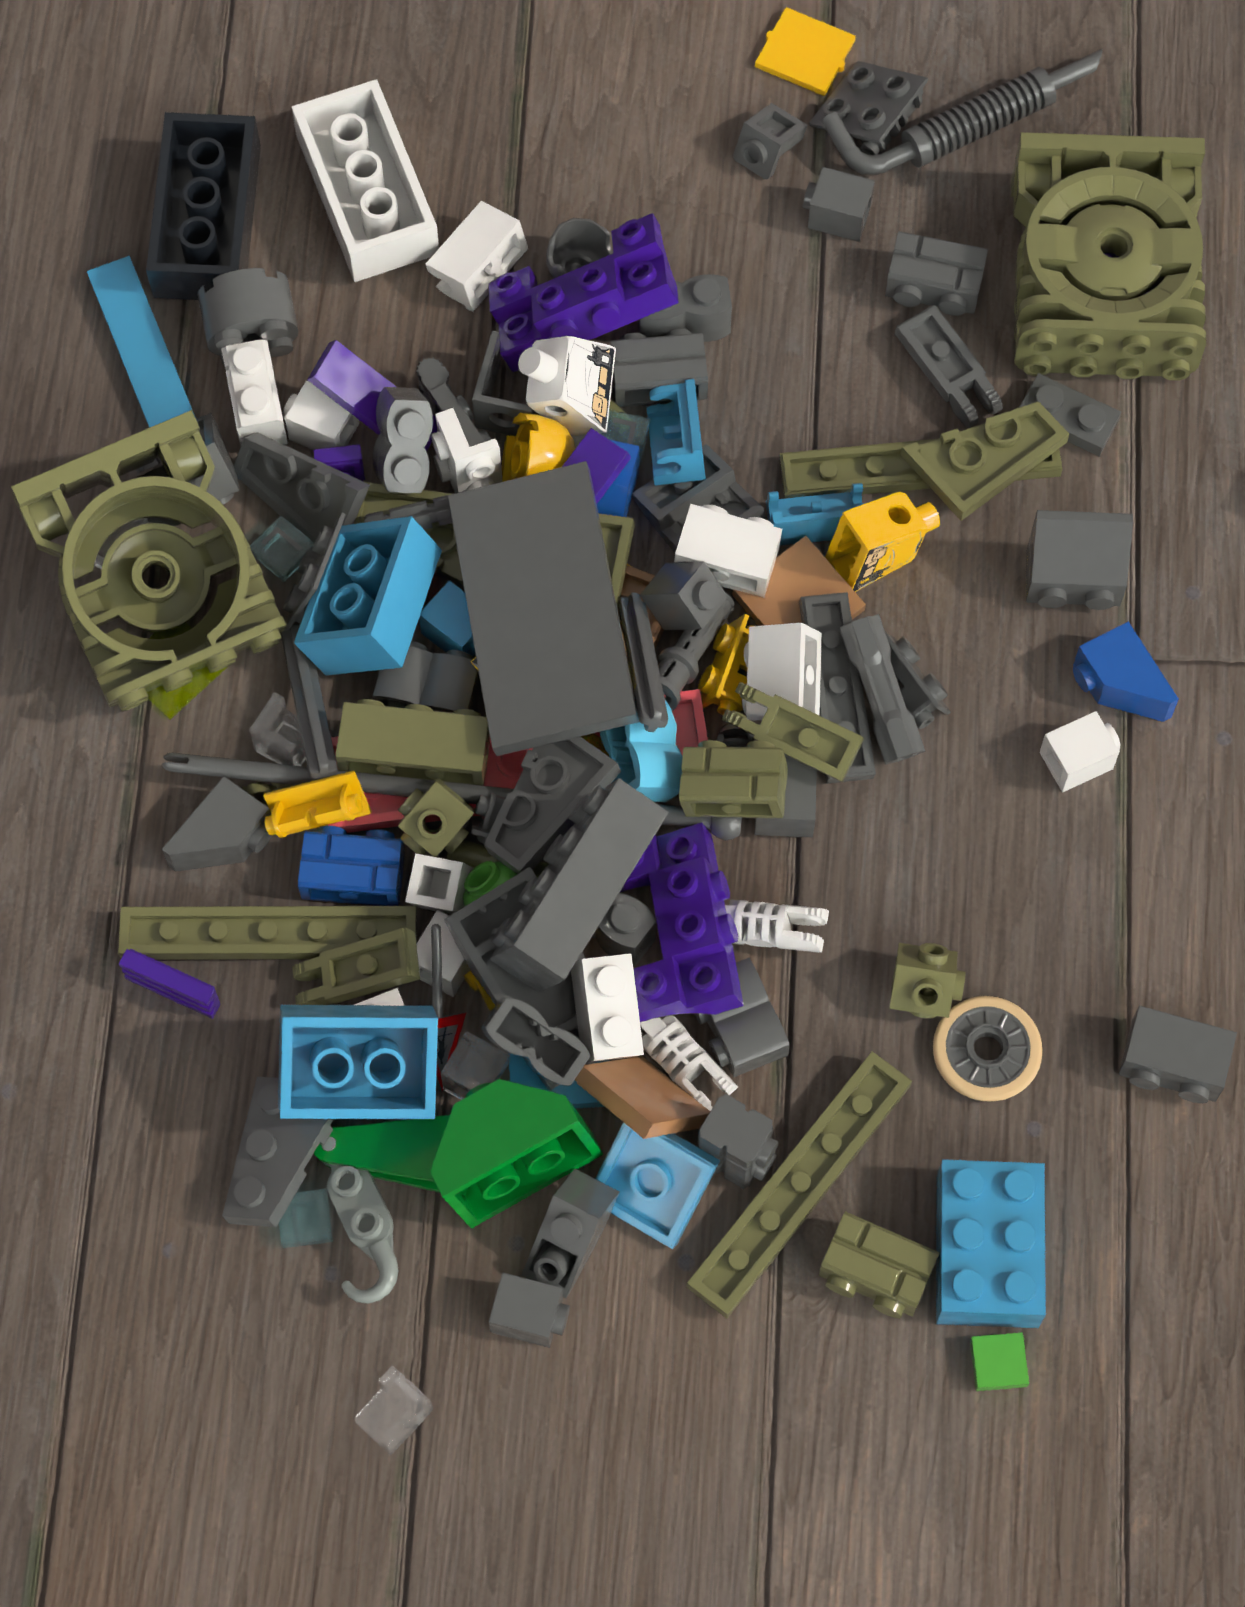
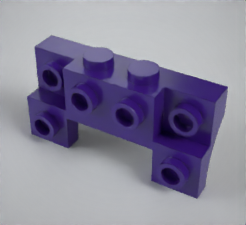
M653 213L640 219L629 220L619 228L612 230L613 254L537 285L535 274L527 266L516 272L505 273L497 280L488 283L490 312L499 326L500 354L512 372L519 370L518 363L521 354L526 349L531 348L536 340L563 336L591 340L679 303L677 285L666 256L660 225Z
M701 822L658 837L655 835L620 892L642 886H651L663 960L633 969L640 1022L676 1014L703 1013L716 1015L744 1006L732 943L738 942V932L732 916L726 913L724 900L730 899V890L724 873L718 870L712 834Z

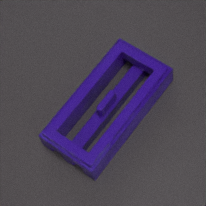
M131 948L130 950L126 949L119 962L126 980L209 1018H214L221 1005L214 986Z

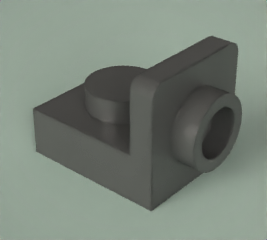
M770 103L744 122L733 153V159L767 180L774 175L780 156L803 140L808 125L775 104Z

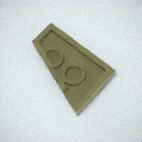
M1038 401L987 418L984 424L960 432L958 429L942 433L939 439L921 445L918 442L902 446L900 456L962 521L1065 445L1068 441L1069 433Z

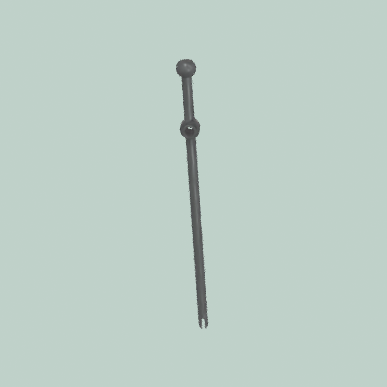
M173 752L167 753L163 757L170 762L162 763L163 768L167 771L215 777L225 776L226 778L290 785H299L318 780L310 777L308 767ZM338 770L336 775L350 771ZM355 772L365 793L409 797L416 788L425 793L435 781ZM443 781L469 804H477L480 795L489 797L490 793L506 797L508 793L514 790L511 788ZM658 804L669 812L662 824L689 827L702 822L707 829H711L712 834L716 838L724 841L733 840L740 835L742 817H686L680 806Z

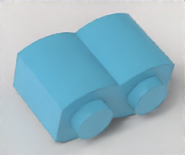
M666 700L668 723L665 728H657L655 732H648L644 729V724L638 722L600 731L602 743L609 757L618 763L621 770L620 774L612 782L620 778L653 802H667L678 795L682 775L683 756L675 744L677 724Z

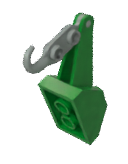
M502 1079L492 1083H483L472 1088L464 1099L453 1105L450 1115L436 1116L435 1119H410L357 1126L332 1127L333 1131L324 1145L319 1144L314 1154L325 1166L331 1168V1174L327 1181V1191L349 1239L372 1258L379 1269V1278L373 1287L367 1290H360L355 1288L350 1281H344L342 1289L352 1300L358 1303L369 1304L380 1301L387 1296L397 1281L399 1270L397 1259L393 1252V1219L373 1178L440 1192L445 1201L472 1229L572 1173L574 1169H579L604 1155L591 1129L565 1095Z

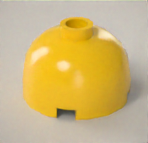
M520 412L514 417L512 424L520 425L517 435H507L502 458V481L561 468L575 450V443L567 428L553 419Z

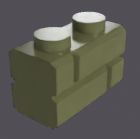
M715 740L701 741L698 747L683 748L679 801L686 817H784L788 768L782 748H776L774 744L767 741H751L747 743L746 747H727L726 744Z
M845 1211L824 1257L819 1276L827 1279L825 1286L837 1294L853 1298L855 1292L875 1300L873 1307L887 1316L899 1319L905 1313L913 1317L940 1252Z

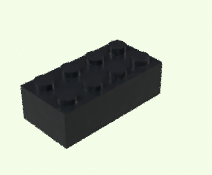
M165 112L146 267L153 298L198 300L197 294L202 286H204L205 292L214 287L213 278L231 271L248 269L261 148L255 116Z

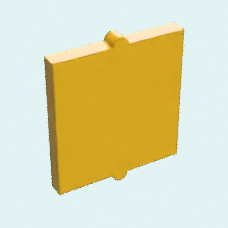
M786 7L773 31L766 33L767 42L755 61V68L825 96L837 73L844 71V60L853 46L856 36Z

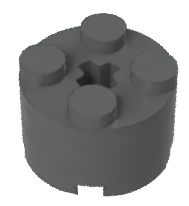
M264 268L241 269L213 278L214 287L205 292L204 286L199 289L197 295L207 347L210 352L220 356L223 365L224 360L221 348L228 345L262 339L267 340L271 357L284 356L293 351L292 342L298 336L299 330L289 281L284 273L276 271L277 278L266 277Z

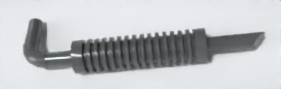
M1103 48L1050 74L1042 67H1036L971 100L969 99L956 107L950 108L948 111L946 110L933 118H929L925 122L923 121L918 125L908 128L902 132L903 144L882 154L867 155L861 152L856 147L836 111L827 114L822 118L821 122L840 153L841 159L849 168L860 174L875 176L886 173L888 170L909 160L915 167L921 168L933 160L944 157L956 149L967 146L979 138L981 139L986 135L992 134L994 131L1000 130L1002 127L1004 128L1009 124L1015 123L1017 120L1023 119L1025 116L1027 117L1040 109L1054 104L1057 98L1056 90L1096 71Z

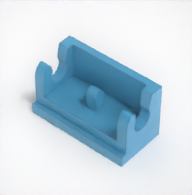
M695 379L685 380V383L653 388L649 392L650 400H672L668 404H656L647 407L654 485L706 480Z
M852 484L851 492L779 499L778 491L768 492L766 500L767 517L774 527L782 529L780 545L795 544L805 536L811 542L832 540L842 513L866 504L862 503L863 484Z

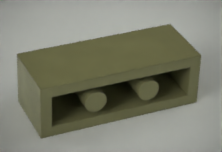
M361 699L357 703L344 702L335 755L338 770H355V772L426 780H436L439 778L445 782L484 786L491 739L487 717L468 709H458L453 711V713L433 711L430 707L420 704H409L405 708L385 706L382 702L372 699Z

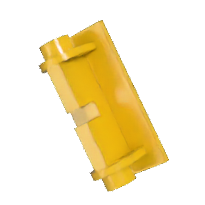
M747 614L742 615L730 624L725 623L714 639L713 649L717 651L712 665L705 669L698 684V689L702 692L703 709L714 703L718 705L717 711L721 715H724L726 709L737 712L743 710L742 698L735 690L739 682L747 684V677L738 673L739 668L748 672L744 661V648L746 643L749 642V627L753 625L745 628L749 618Z
M355 770L271 791L263 795L272 814L265 817V828L269 835L277 834L279 838L345 820L351 821L357 817L372 813Z

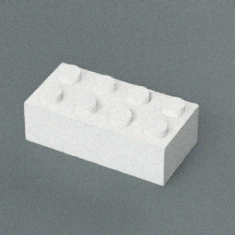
M377 79L291 106L297 139L354 282L432 257L439 249L437 225Z

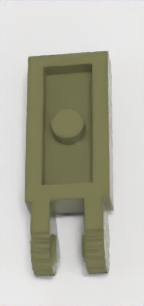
M739 682L735 692L742 699L753 704L757 703L768 709L760 725L747 719V716L737 711L727 709L722 717L723 721L754 735L756 741L770 742L776 748H782L785 755L840 782L844 781L864 737L776 694L774 697H771L747 684Z
M401 928L321 952L319 957L292 966L293 979L312 981L317 978H322L323 986L295 995L296 1005L337 1004L420 979L415 932L407 928Z

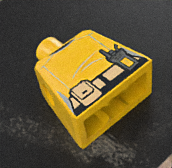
M900 491L849 509L842 513L825 558L856 592L910 563L915 558L925 534L939 527L940 518L938 512L930 502H925L915 507L909 497Z

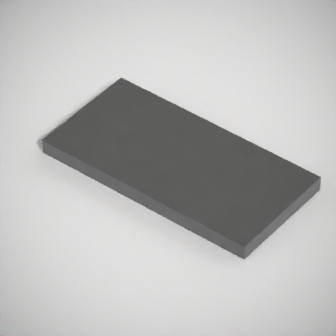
M587 462L448 495L489 733L495 755L500 756L638 723L639 717L591 473Z

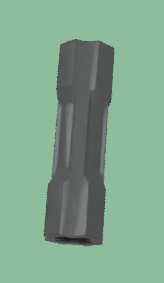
M880 615L867 616L841 626L839 629L850 662L859 672L874 716V733L885 765L925 752L914 716L905 706L890 661L891 648Z

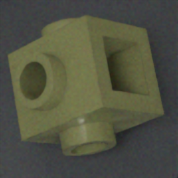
M437 778L425 793L416 788L398 809L404 815L398 824V827L404 831L400 839L417 854L424 855L428 851L432 856L437 857L443 849L452 854L468 835L469 831L463 825L474 814L475 808L441 779ZM431 814L440 817L442 825L437 828L427 825L425 817Z
M899 943L889 1009L908 1011L914 1016L926 1019L936 1016L949 1018L952 1000H962L966 971L957 970L958 952L950 951L946 947L935 943H925L920 946Z

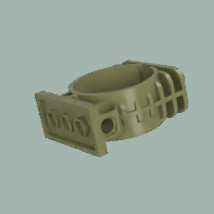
M1021 132L1011 178L1013 214L1026 227L1020 238L1015 272L1016 297L1014 301V315H1016L1014 338L1016 347L1014 362L1019 369L1024 370L1026 374L1031 376H1037L1038 373L1041 375L1048 373H1070L1080 378L1091 377L1095 374L1117 375L1123 379H1135L1140 376H1163L1165 379L1173 381L1183 380L1197 370L1206 347V331L1203 329L1206 312L1205 306L1202 304L1205 296V284L1201 281L1203 241L1200 226L1196 219L1202 200L1201 166L1205 156V138ZM1104 253H1113L1118 258L1108 257ZM1159 277H1165L1164 280L1156 288L1148 292L1157 282Z
M192 410L11 486L15 503L27 525L37 550L59 558V588L68 617L103 691L108 706L119 705L122 712L147 702V697H149L147 692L163 686L167 693L192 682V673L207 666L209 672L214 673L236 663L235 659L238 658L236 653L251 647L253 654H257L279 644V640L282 639L280 633L287 626L274 602L273 593L268 589L263 578V571L260 565L257 564L250 549L251 547L239 524L236 522L237 520L220 501L207 492L214 475L215 465L200 435V427ZM155 458L160 460L167 477L149 476L130 479L124 482L120 481L121 475L154 462ZM204 475L200 487L189 483V481ZM100 484L109 487L96 496L83 509L76 521L74 520L64 497L66 499ZM157 517L178 521L191 529L210 522L216 527L194 538L175 526L163 523H147L133 527L121 534L108 549L102 565L101 578L75 589L74 581L94 571L96 558L106 540L116 530L130 522L143 518ZM62 535H68L65 547L51 542V540ZM158 565L167 570L170 577L167 585L159 589H153L143 582L142 574L149 566ZM236 567L237 577L218 584L215 599L208 613L196 626L183 634L166 639H147L132 635L121 628L106 634L98 628L117 618L143 631L163 632L177 628L191 620L201 609L208 594L210 578Z

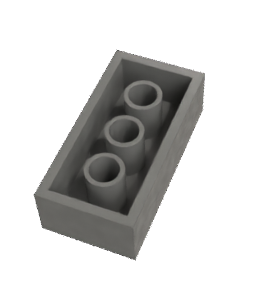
M620 778L605 788L598 785L590 796L585 794L569 817L575 823L574 826L569 829L564 837L559 835L546 852L543 860L549 863L548 867L538 878L533 876L520 893L517 901L523 904L522 908L512 919L507 917L494 934L491 942L497 948L489 960L538 993L564 981L669 812Z

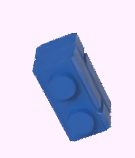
M321 826L317 832L305 831L298 876V889L302 900L374 906H399L405 861V850L401 839H395L393 833L385 830H369L366 832V836L347 835L346 830L336 826Z

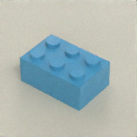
M412 516L341 526L319 586L308 602L294 644L326 676L402 668L442 549Z
M280 1005L278 1109L280 1119H435L438 1017L433 1006Z
M941 1161L937 1173L936 1251L940 1253L936 1261V1324L1039 1328L1046 1316L1045 1163Z

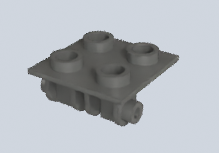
M857 61L815 114L809 125L826 130L821 122L822 118L836 111L850 136L861 139V152L867 155L882 154L886 151L887 145L892 140L891 136L895 137L900 133L901 127L907 124L908 118L913 111L922 104V96L924 94L922 88L929 80L924 76Z
M345 513L340 514L331 528L324 525L315 540L313 548L309 546L297 571L302 574L299 584L293 585L283 606V610L289 612L286 621L287 626L284 631H288L294 622L301 624L308 602L319 586L345 519Z

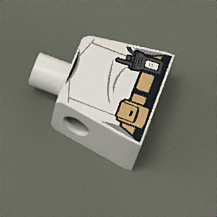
M573 336L536 340L531 348L526 349L521 354L518 363L521 373L528 376L526 392L528 406L539 415L559 422L567 428L572 437L586 435L591 428L598 433H607L616 348Z

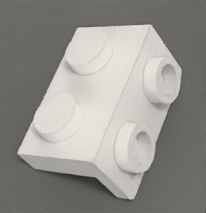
M451 408L436 413L437 432L431 434V439L437 454L434 456V462L442 482L450 480L455 493L503 482L500 447L497 440L492 439L469 447L454 409Z

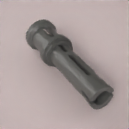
M728 594V598L703 629L684 630L673 647L664 649L658 656L657 663L663 694L666 695L664 699L672 711L676 709L681 700L680 693L684 686L692 683L697 677L699 659L713 641L728 615L734 610V601Z

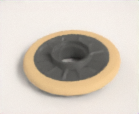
M978 996L966 999L950 1009L949 1018L942 1017L934 1034L933 1055L941 1076L954 1090L974 1100L1000 1101L1017 1095L1033 1081L1042 1060V1041L1034 1021L1019 1006L999 997ZM981 1037H991L999 1042L1002 1053L998 1058L987 1061L977 1056L973 1044Z

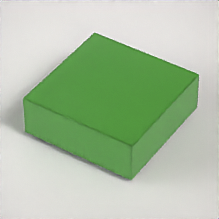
M1023 1332L971 1337L970 1345L976 1391L1028 1387L1029 1377Z

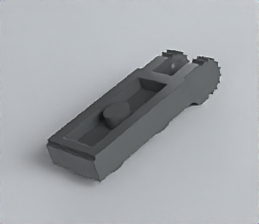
M932 305L896 326V337L945 402H950L954 414L961 420L964 426L971 428L979 422L976 409L964 394V392L971 388L974 389L977 399L988 413L994 415L1002 410V400L985 377L986 371L936 305Z
M434 357L423 358V361L419 362L416 370L419 379L418 386L420 393L428 400L434 416L436 413L453 408L469 447L492 440L484 429L478 432L472 423L473 414L465 398L462 395L455 397L452 393L451 387L448 384L450 379L449 372L445 366L443 367L442 362L440 363L439 359L436 360Z

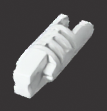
M730 900L729 905H725L726 913L732 916L738 932V942L733 944L822 952L824 943L822 937L808 932L791 931V924L824 926L827 924L829 910L749 902L745 900Z
M674 1015L666 1016L662 1020L659 1017L640 1022V1027L647 1033L642 1037L644 1050L664 1068L672 1081L709 1111L713 1108L711 1101L691 1083L705 1069L713 1077L712 1081L722 1092L730 1095L738 1088L707 1051L695 1042Z

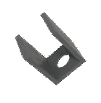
M492 331L472 398L474 424L478 429L516 436L520 425L512 424L513 421L501 420L492 413H503L513 419L520 412L539 414L531 409L527 403L521 404L491 397L501 364L500 333Z

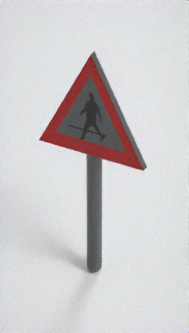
M433 924L431 927L432 1006L438 1017L436 1085L438 1090L443 1092L467 1012L443 1016L441 926Z

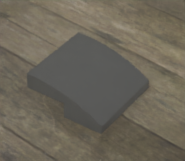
M707 444L702 446L706 480L655 486L654 479H652L632 493L633 500L674 552H676L690 504L700 507L703 505H715L723 508L728 514L744 519L758 517L766 520L764 508L736 482L734 470Z

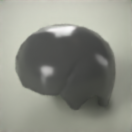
M572 218L559 224L550 238L546 252L547 267L552 278L554 279L613 254L610 246V233L606 228L591 219Z

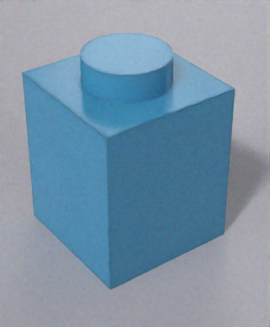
M449 580L422 609L419 617L421 634L445 652L448 650H460L476 656L465 592Z

